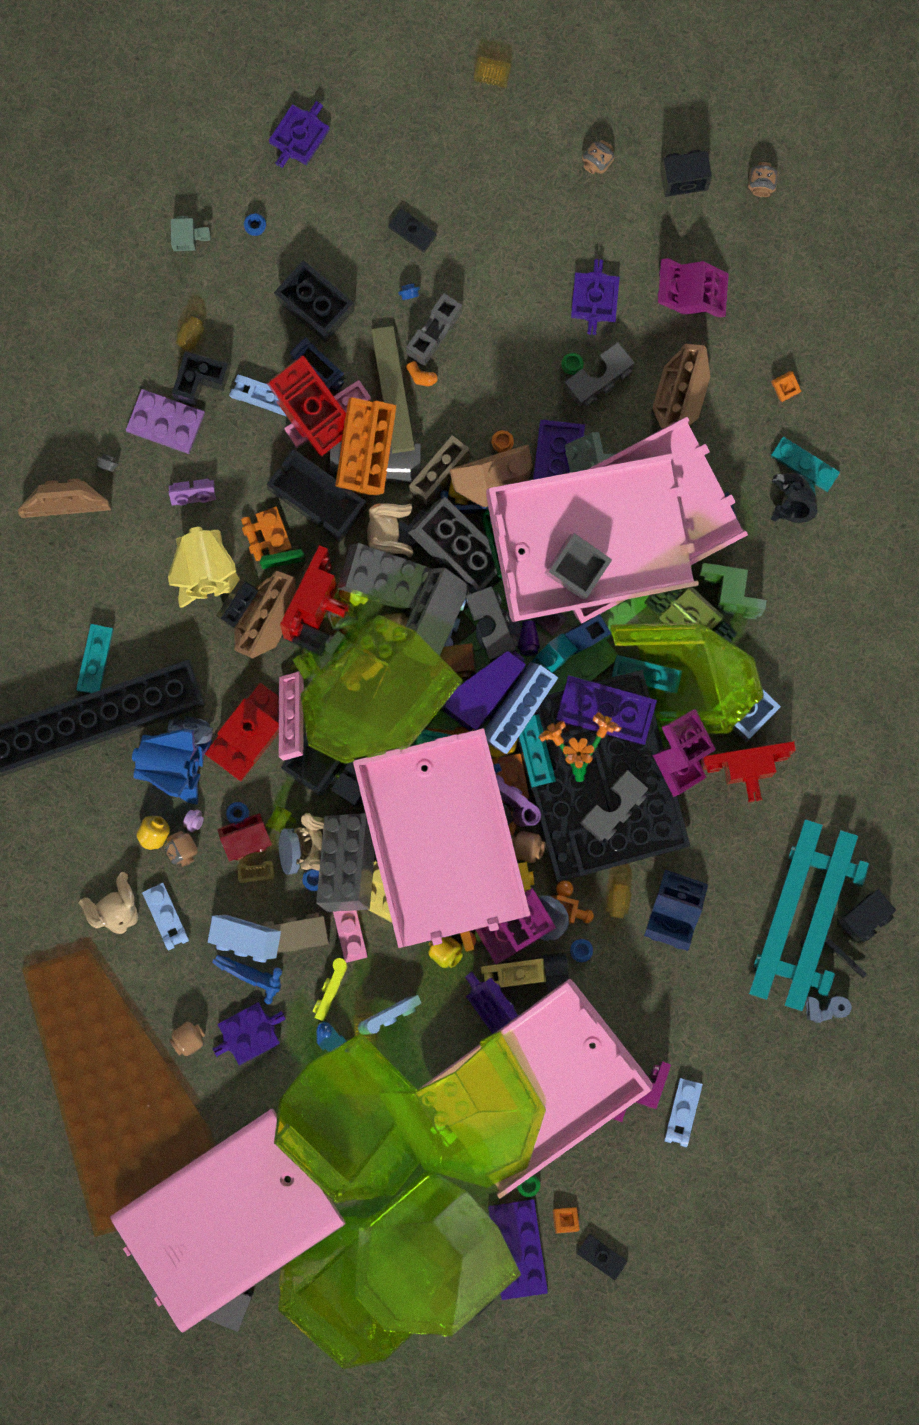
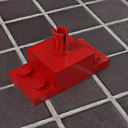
M304 355L300 356L267 382L269 388L278 398L276 402L300 435L310 441L320 456H323L342 441L346 413Z
M319 545L280 623L284 639L291 642L295 636L298 637L303 628L301 622L318 629L327 611L337 614L342 618H345L347 615L345 612L348 613L349 604L334 599L337 586L334 575L330 574L332 570V565H330L331 558L329 557L328 549Z
M260 682L248 699H243L217 733V739L205 755L242 782L279 734V696Z
M793 741L709 755L700 760V765L703 770H707V773L719 772L724 767L727 784L743 782L746 785L748 802L761 801L763 799L759 780L772 777L776 773L775 762L788 760L796 751L795 743Z

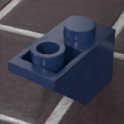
M600 614L564 633L578 649L573 655L611 634Z

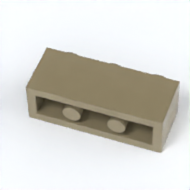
M452 435L409 485L411 494L429 507L440 492L450 483L451 474L449 469L464 465L471 458L470 449Z
M319 913L305 915L306 919L297 921L296 917L283 919V924L274 925V921L260 923V925L281 931L277 954L329 945L325 917H319Z

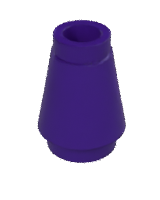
M534 621L522 622L518 643L521 655H537L538 649H540L536 623Z

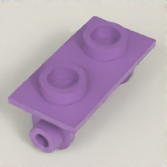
M208 478L193 481L194 488H190L189 481L173 483V485L169 486L171 504L186 505L187 503H205L216 500L214 480L209 481Z

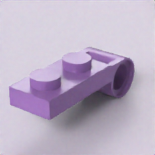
M496 775L502 801L515 809L513 812L514 823L520 827L537 824L541 817L538 807L522 796V792L518 788L509 787L504 783L502 777ZM525 811L529 814L528 821L524 817Z

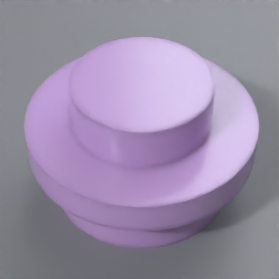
M190 810L186 814L183 825L187 827L188 831L194 832L196 829H200L203 824L202 812Z

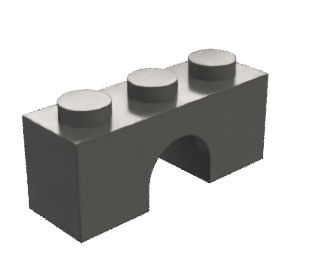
M443 293L431 310L430 318L422 330L418 329L407 345V355L426 366L462 314V305Z
M616 343L600 355L599 361L606 371L602 377L592 378L581 369L565 381L564 388L580 408L585 404L587 407L592 405L598 399L596 397L602 391L604 393L609 392L615 387L614 382L620 378L625 380L633 373L634 362L619 343Z
M491 586L467 595L466 601L474 621L480 618H489L496 627L491 635L482 638L489 662H493L507 651L511 654L516 652L515 647L518 646V642L514 633L510 634L507 626L510 625L506 612L502 613L499 605L502 604L498 591L494 592Z
M628 770L610 787L618 797L619 803L617 808L613 812H606L598 805H594L579 822L599 841H602L604 838L609 840L617 831L614 828L619 821L624 823L632 814L629 810L633 805L639 806L647 797L645 792L648 788Z

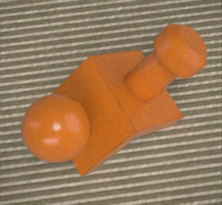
M566 880L560 881L556 887L558 895L551 897L558 900L565 907L569 917V924L574 923L575 918L582 919L584 923L588 924L592 922L594 917L592 910L586 909V911L577 909L579 901L567 898L573 893V885Z

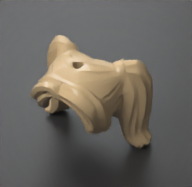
M380 503L370 507V521L367 527L369 547L389 554H404L407 557H411L413 555L411 546L398 543V519L411 513L412 504Z
M305 813L301 817V822L306 828L300 827L294 830V833L298 835L301 850L300 859H297L296 863H302L301 869L319 871L324 819L313 817L310 813Z
M121 872L117 877L118 892L108 894L97 905L89 898L84 897L80 899L79 905L83 908L85 917L91 926L95 928L105 926L114 933L122 934L127 931L128 927L137 923L138 913L134 905V895L127 882L128 875L125 872Z

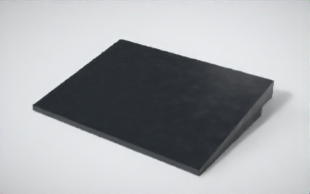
M643 670L594 682L650 698ZM563 691L546 695L534 715L540 716L543 732L548 730L547 727L550 724L554 723L556 725L560 722L556 720ZM654 713L645 745L610 735H605L604 738H601L591 756L592 761L586 766V774L582 782L575 780L572 767L566 762V756L561 748L556 746L553 740L548 739L546 744L556 781L532 787L520 738L518 737V745L534 804L541 813L539 822L556 882L691 846L677 796L673 797L653 756L664 749ZM565 723L566 726L560 734L564 740V745L570 747L569 740L571 738H575L577 743H579L581 738H585L588 741L586 746L592 745L597 736L596 731ZM628 770L648 788L645 792L647 797L639 806L633 805L629 810L632 814L624 823L621 821L617 823L614 827L617 831L609 840L604 838L602 841H599L579 822L594 805H598L606 812H613L617 808L619 800L610 787Z

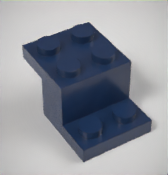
M665 870L650 912L644 936L654 941L672 945L677 949L688 951L696 924L703 909L708 884Z

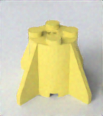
M194 527L189 529L188 534L176 539L177 549L169 571L168 581L169 585L180 587L178 596L179 607H185L195 599H205L207 594L214 593V596H219L223 593L230 594L240 578L236 573L234 561L222 544L221 532L219 530L208 531L202 530L201 527Z

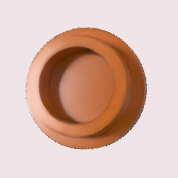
M498 431L492 437V447L499 453L511 450L514 445L513 436L508 431Z

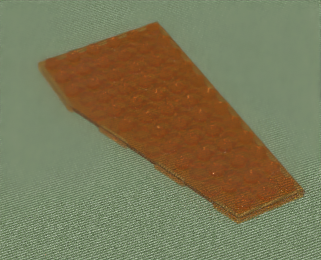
M86 949L22 968L93 1233L97 1237L117 1231L110 1218L111 1215L216 1145L210 1127L113 986L90 949Z

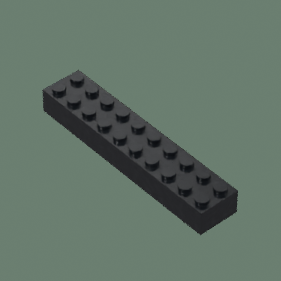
M188 659L1 724L0 777L206 706L191 662Z

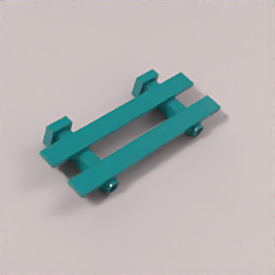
M808 820L804 821L797 846H792L789 859L792 862L762 955L758 954L755 960L754 967L757 968L749 993L750 995L767 1000L775 975L793 980L785 1006L802 1012L811 986L818 988L819 994L828 997L835 976L833 972L825 970L823 975L815 971L845 877L853 879L855 886L863 888L869 869V863L861 860L859 865L850 863L858 839L857 835L840 830L832 857L815 852L823 825ZM811 866L827 871L798 965L795 966L780 961L809 867Z

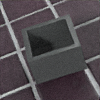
M574 533L568 536L544 573L581 599H586L612 559Z

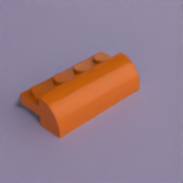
M353 397L348 399L336 487L366 495H380L384 493L397 405L380 401L370 402Z

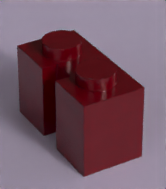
M260 813L243 819L244 822L235 825V823L217 829L229 861L241 860L250 853L262 852L272 845Z

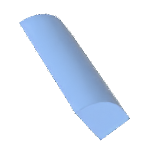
M529 662L484 729L487 743L507 754L558 677L543 666Z

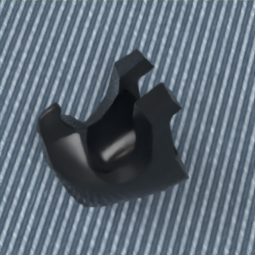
M793 472L774 475L772 483H776L787 496L783 498L781 505L775 506L770 519L774 522L780 518L794 523H804L815 518L818 512V503L811 479Z

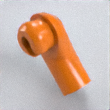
M416 361L406 365L413 381L417 385L432 386L437 382L438 377L436 373L421 371Z

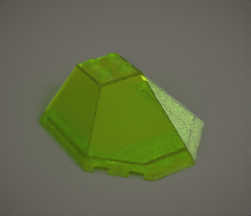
M378 615L354 630L301 692L300 696L308 745L345 764L354 762V758L366 755L370 758L386 754L387 750L395 748L400 750L407 749L463 681L416 631Z
M700 622L615 624L610 626L615 646L637 645L642 661L682 671L677 693L647 686L650 698L657 700L654 714L660 734H665L662 729L663 726L693 709H696L707 733H729L734 725L741 721L751 711V708L764 697L755 658Z
M501 1031L481 1040V1049L455 1072L417 1091H404L399 1081L378 1091V1094L424 1170L488 1188L528 1168L546 1108Z
M359 1034L308 1063L279 1099L274 1144L335 1203L372 1199L378 1196L396 1195L423 1159V1149H420L422 1117L420 1116L419 1104L422 1103V1095L419 1096L417 1094L418 1090L363 1034Z
M429 1169L364 1223L358 1231L354 1296L387 1332L400 1331L412 1334L453 1336L521 1276L511 1252L493 1220L466 1190Z
M370 1215V1218L358 1219L357 1216L343 1217L346 1222L344 1226L282 1266L280 1271L278 1311L342 1369L386 1361L419 1329L445 1274V1270L380 1215Z

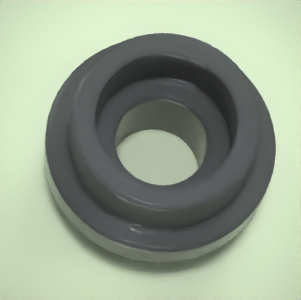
M103 454L102 457L97 456V466L114 472L115 467L119 465V463L115 462L116 458L107 454Z

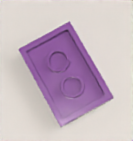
M142 389L127 425L126 432L189 454L205 412Z

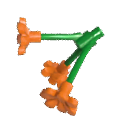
M599 712L592 719L599 725L596 732L597 736L592 745L586 746L588 741L585 738H581L579 743H577L575 738H571L569 740L570 747L565 746L564 740L560 735L562 729L566 726L564 721H560L556 725L554 723L550 724L547 727L548 730L538 736L541 741L553 740L556 746L561 748L566 756V762L572 767V772L577 782L584 781L586 766L592 761L591 756L601 738L605 737L607 731L613 733V731L619 732L622 729L617 723L611 722V717H604Z

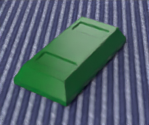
M298 549L262 556L260 565L261 568L268 569L305 562L306 558L304 552Z

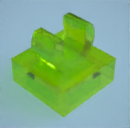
M311 653L297 656L293 659L295 664L290 667L291 671L298 669L304 679L314 677L321 672Z
M277 806L266 826L281 833L283 829H286L285 824L287 821L292 823L297 821L290 816L291 812Z

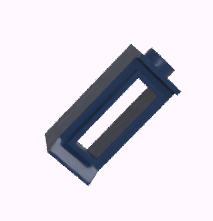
M305 337L290 352L291 359L295 361L310 350L334 372L326 380L312 366L329 391L332 392L334 390L337 392L344 384V373Z

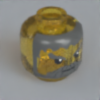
M350 602L345 603L350 605L348 613L345 612L347 614L345 618L330 611L327 612L328 621L334 632L339 631L344 635L357 629L356 625L360 619L354 605Z

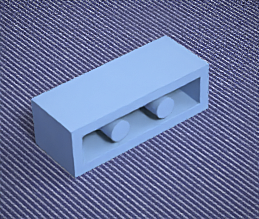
M229 915L212 916L208 943L216 945L218 950H233L235 955L243 957L249 955L253 956L252 960L266 962L267 959H274L277 956L281 931Z

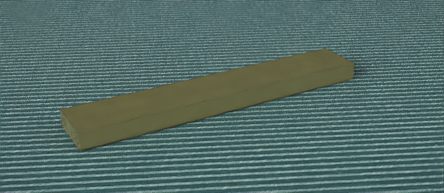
M394 327L371 329L383 402L397 405L391 440L392 454L413 451L414 442Z

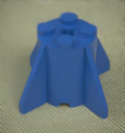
M181 729L156 736L144 734L139 748H135L132 754V761L135 762L134 779L148 781L170 796L180 797L188 803L197 804V783L201 774L197 773L198 766L203 767L204 754L211 745L212 739L207 743L195 744L194 730Z

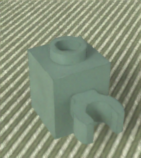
M178 216L176 219H171V246L173 251L195 250V240L210 241L209 228L195 229L193 218Z

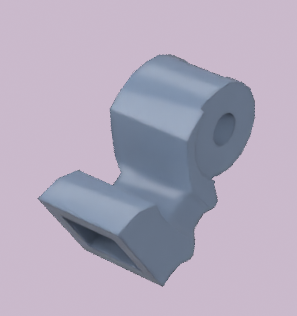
M807 997V1020L820 1023L832 1019V1016L836 1018L846 1017L851 1012V1003L844 997H832L828 999L825 1009L821 1010L817 999Z

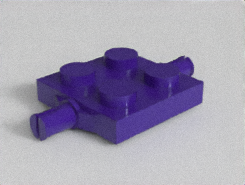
M315 101L310 111L301 110L293 104L291 105L269 139V143L282 152L275 162L276 165H280L283 168L289 158L296 159L304 165L308 164L330 130V127L321 122L317 117L323 108L321 103Z
M598 259L594 260L593 272L587 274L575 272L571 318L588 321L587 334L591 335L592 326V335L597 334V322H615L620 277L608 276L602 273L604 261L601 259L599 261V268Z
M473 971L465 976L472 987L471 993L466 997L492 1034L499 1031L518 1016L514 1006L505 998L500 986L492 978L480 983L473 974Z
M258 1002L218 1024L223 1034L224 1043L212 1048L213 1052L218 1057L229 1050L240 1066L280 1044L275 1034L274 1025L286 1020L282 1011L269 1018Z

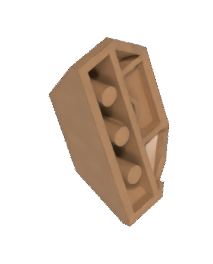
M684 344L681 348L682 350L675 354L664 366L652 407L662 429L684 417H688L689 426L699 418L710 380L707 349L704 345Z
M524 445L449 470L455 492L482 507H488L486 496L488 488L528 481L533 469L529 445Z
M69 479L67 483L47 481L45 485H39L20 506L18 514L21 518L107 511L111 510V505L92 487L81 481V479Z
M276 571L273 573V576L256 587L259 590L234 628V650L236 652L254 658L277 646L282 636L280 623L296 593L294 577Z

